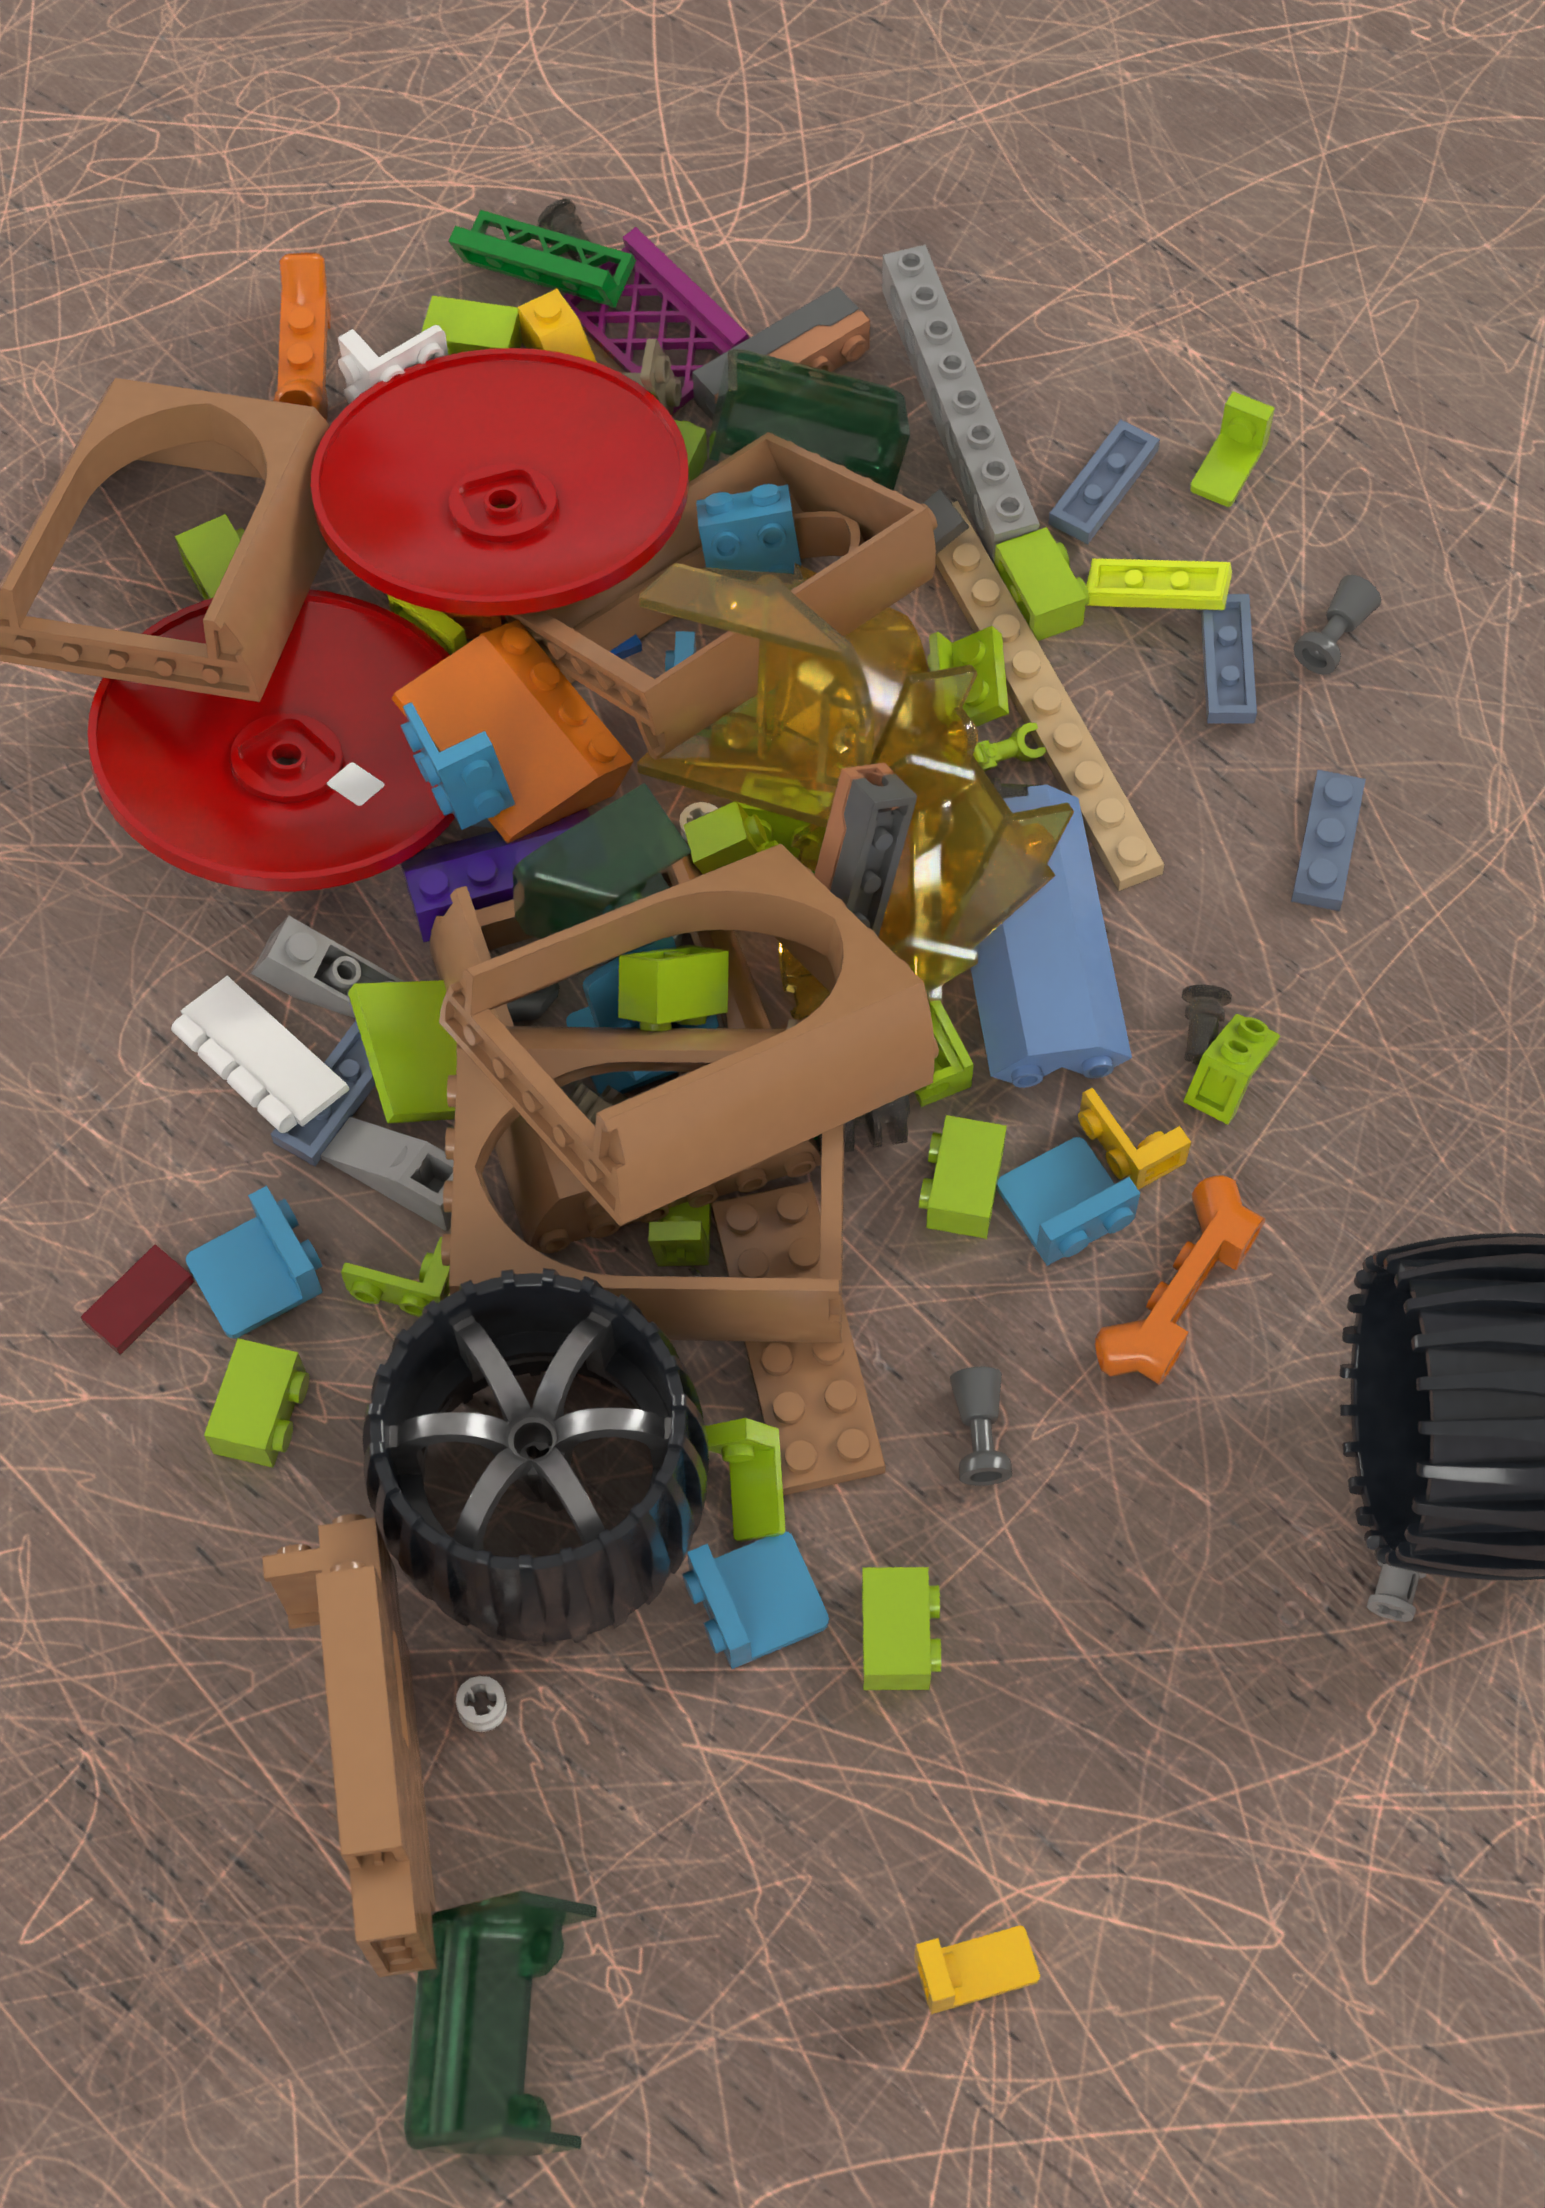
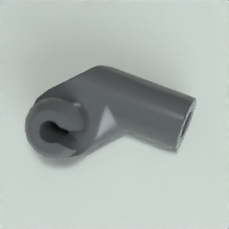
M553 984L507 1003L512 1022L539 1019L558 997L559 984Z

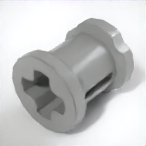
M1378 1561V1565L1381 1567L1375 1594L1369 1596L1366 1607L1371 1612L1391 1620L1401 1622L1413 1621L1416 1608L1413 1606L1419 1579L1424 1578L1426 1574L1391 1567Z

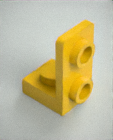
M1091 1087L1082 1093L1080 1112L1078 1113L1080 1125L1090 1139L1094 1140L1097 1138L1107 1152V1163L1118 1179L1122 1180L1123 1178L1130 1177L1139 1190L1186 1164L1191 1141L1180 1126L1166 1134L1162 1131H1157L1141 1141L1136 1149L1096 1091Z
M1022 1925L941 1948L938 1938L918 1943L915 1947L914 1960L931 2014L1038 1983L1040 1979V1973L1025 1927Z

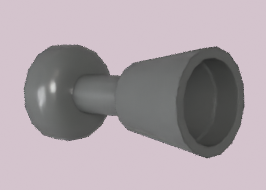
M1347 575L1343 577L1327 610L1326 617L1328 623L1321 633L1316 631L1306 632L1295 643L1293 650L1298 661L1314 673L1321 675L1331 674L1337 668L1341 659V652L1336 643L1344 632H1352L1381 605L1382 599L1377 588L1360 576Z
M970 1367L956 1371L950 1376V1383L963 1424L970 1426L973 1453L961 1459L958 1469L959 1480L964 1484L975 1486L993 1485L1007 1481L1012 1477L1010 1458L1002 1452L994 1451L991 1424L995 1423L999 1416L1002 1372L996 1368Z

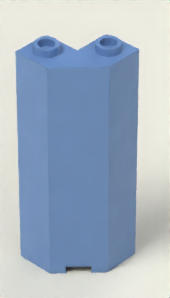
M1047 784L1027 787V796L999 799L997 791L977 793L942 816L990 1076L1013 1083L1014 1086L1020 1088L1039 1084L1044 1076L1061 1067L1083 1074L1087 1078L1105 1077L1113 1072L1114 1067L1131 1059L1132 1055L1079 798Z

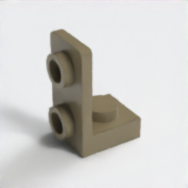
M647 339L641 373L622 372V374L653 394L672 416L674 406H679L681 402L680 379L675 378L671 369L670 358L664 354L658 340Z

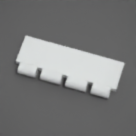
M228 976L224 977L181 1010L182 1016L172 1024V1032L192 1051L198 1052V1056L222 1079L227 1080V1083L252 1107L257 1108V1111L280 1133L288 1132L297 1123L303 1127L349 1091L346 1082Z

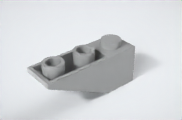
M288 916L271 933L251 972L254 976L296 999L355 1018L348 992L354 983L405 982L291 916Z
M349 1117L321 1154V1159L441 1229L448 1231L451 1227L452 1213H445L443 1189L446 1180L453 1181V1160H447L445 1151L427 1141Z

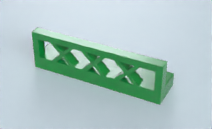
M483 210L479 211L471 230L455 226L448 240L464 263L554 290L558 289V291L614 308L636 263L633 254ZM488 226L503 230L506 239L502 240L486 235ZM535 239L541 242L544 251L529 248L522 244ZM572 250L579 253L582 262L563 258L560 255ZM607 262L619 264L614 277H612L609 271L597 267Z

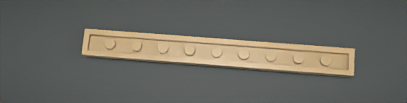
M953 502L952 504L969 525V528L936 554L935 564L974 633L993 626L1002 634L1007 692L1024 723H1037L1038 729L1031 732V735L1038 748L1045 747L1046 753L1043 757L1062 791L1079 798L1085 832L1118 891L1163 874L1164 863L959 502Z

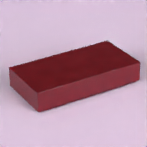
M155 1244L80 1318L90 1330L121 1355L194 1283V1280L190 1273Z

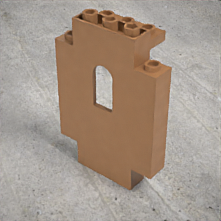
M361 1514L342 1515L333 1519L332 1524L318 1526L320 1548L312 1549L309 1545L294 1544L278 1549L275 1555L262 1556L265 1581L271 1582L288 1615L290 1629L320 1625L341 1856L350 1871L356 1943L377 1975L385 1977L437 1968L431 1912L436 1911L410 1653L402 1633L396 1569L376 1518L367 1519L366 1516Z

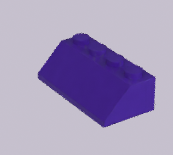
M586 808L508 844L498 831H493L422 850L400 863L423 943L430 941L431 930L436 917L444 916L453 904L450 895L457 888L467 886L474 909L478 910L609 871V862L596 822Z

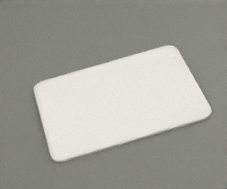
M349 763L327 782L329 787L358 806H362L385 786L382 781L355 763Z

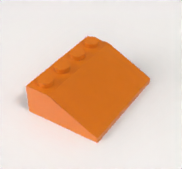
M518 619L482 633L396 691L392 697L393 702L405 717L406 714L402 706L410 702L413 703L439 752L483 731L486 732L494 747L515 805L501 811L496 816L487 818L507 844L614 796L634 762Z

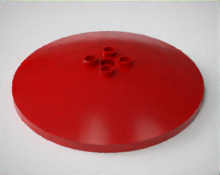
M524 348L482 349L442 356L428 360L424 364L419 363L404 369L406 373L395 375L387 382L383 380L378 382L345 407L332 422L318 446L311 470V492L316 521L329 548L343 565L372 587L396 599L440 612L477 616L519 615L554 609L592 597L627 579L646 565L673 535L682 518L689 489L688 454L683 436L668 410L653 394L634 380L600 363L560 352ZM499 504H507L509 507L496 508L495 506Z
M309 589L260 702L102 677L93 697L87 730L90 766L95 784L103 802L115 820L133 839L168 864L212 882L260 891L297 892L342 886L370 878L416 855L431 844L455 819L453 812L444 816L431 790L438 785L431 786L429 781L426 782L413 757V755L421 752V750L412 751L400 726L408 722V719L392 700L396 691L450 655L431 636L396 613L351 596ZM213 598L185 607L163 618L141 634L206 644L203 619ZM281 757L299 760L292 765H282L276 762ZM349 763H355L385 784L381 790L362 806L356 805L327 785V782Z

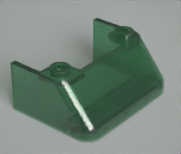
M731 349L728 351L713 417L709 438V459L718 462L721 452L733 455L769 432L786 441H791L805 450L817 453L822 458L835 464L842 465L860 476L870 478L875 483L893 491L910 438L905 397L899 391L884 385L748 350Z
M643 783L531 852L515 866L512 872L515 919L527 935L543 939L670 888L660 872L689 855L691 849L647 785Z
M517 1891L440 1910L432 1915L437 1968L418 1971L404 2121L406 2141L411 2148L435 2153L535 2156L581 2149L582 2136L551 2132V2117L545 2101L540 2096L524 2094L532 1978L545 1976L561 1959L564 1949L562 1926L596 1918L597 1906Z

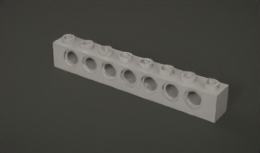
M926 245L884 254L882 267L883 295L981 542L994 564L996 544L1039 530V521Z

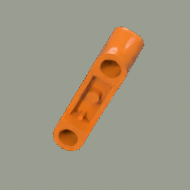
M319 253L285 254L279 260L281 312L278 386L273 401L315 407L327 421V329H330L331 310L327 295L325 258Z
M1224 1175L1205 1178L1197 1184L1192 1193V1201L1202 1236L1196 1245L1187 1241L1173 1264V1268L1178 1270L1170 1284L1168 1285L1161 1281L1155 1288L1146 1305V1308L1151 1311L1147 1319L1101 1328L1095 1338V1349L1102 1372L1112 1377L1138 1371L1158 1385L1168 1376L1184 1351L1189 1333L1178 1326L1177 1322L1217 1261L1237 1270L1265 1223L1263 1216L1242 1205L1235 1180Z

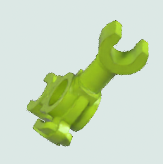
M1030 722L1018 727L1006 740L995 743L985 740L959 749L956 752L943 755L940 759L948 782L960 779L961 773L966 778L997 767L1000 761L1013 757L1021 761L1030 762L1043 756L1046 753L1045 747L1030 749L1026 746L1024 740L1025 735L1038 729L1037 723Z

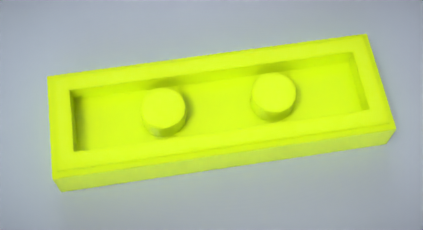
M1092 558L1086 584L1089 593V604L1087 606L1225 610L1232 576L1230 562Z

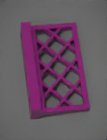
M634 227L622 237L625 247L620 250L633 254L636 259L632 269L635 273L634 284H626L621 296H632L631 311L608 312L609 306L601 304L600 312H581L576 305L584 298L568 293L563 298L578 317L584 332L626 373H641L642 366H636L633 363L634 350H645L647 339H657L664 353L665 350H688L686 365H671L675 377H685L681 402L679 406H674V414L694 398L692 372L703 366L694 365L696 350L715 349L722 355L749 339V335L637 227ZM607 262L599 268L609 271L613 276L619 264ZM640 296H659L662 299L661 311H639ZM686 322L691 326L689 338H666L668 323ZM606 323H629L627 339H609L605 335ZM637 323H660L658 338H635Z

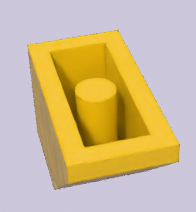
M558 289L518 306L522 343L527 349L560 352L596 362L578 317Z

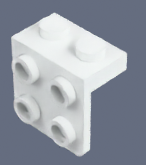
M434 325L380 357L374 353L354 329L338 337L341 353L338 364L347 388L344 389V396L348 404H350L360 394L382 380L387 382L395 375L406 373L404 371L406 368L419 363L424 364L426 361L438 357L447 356L448 348L445 332L440 326Z

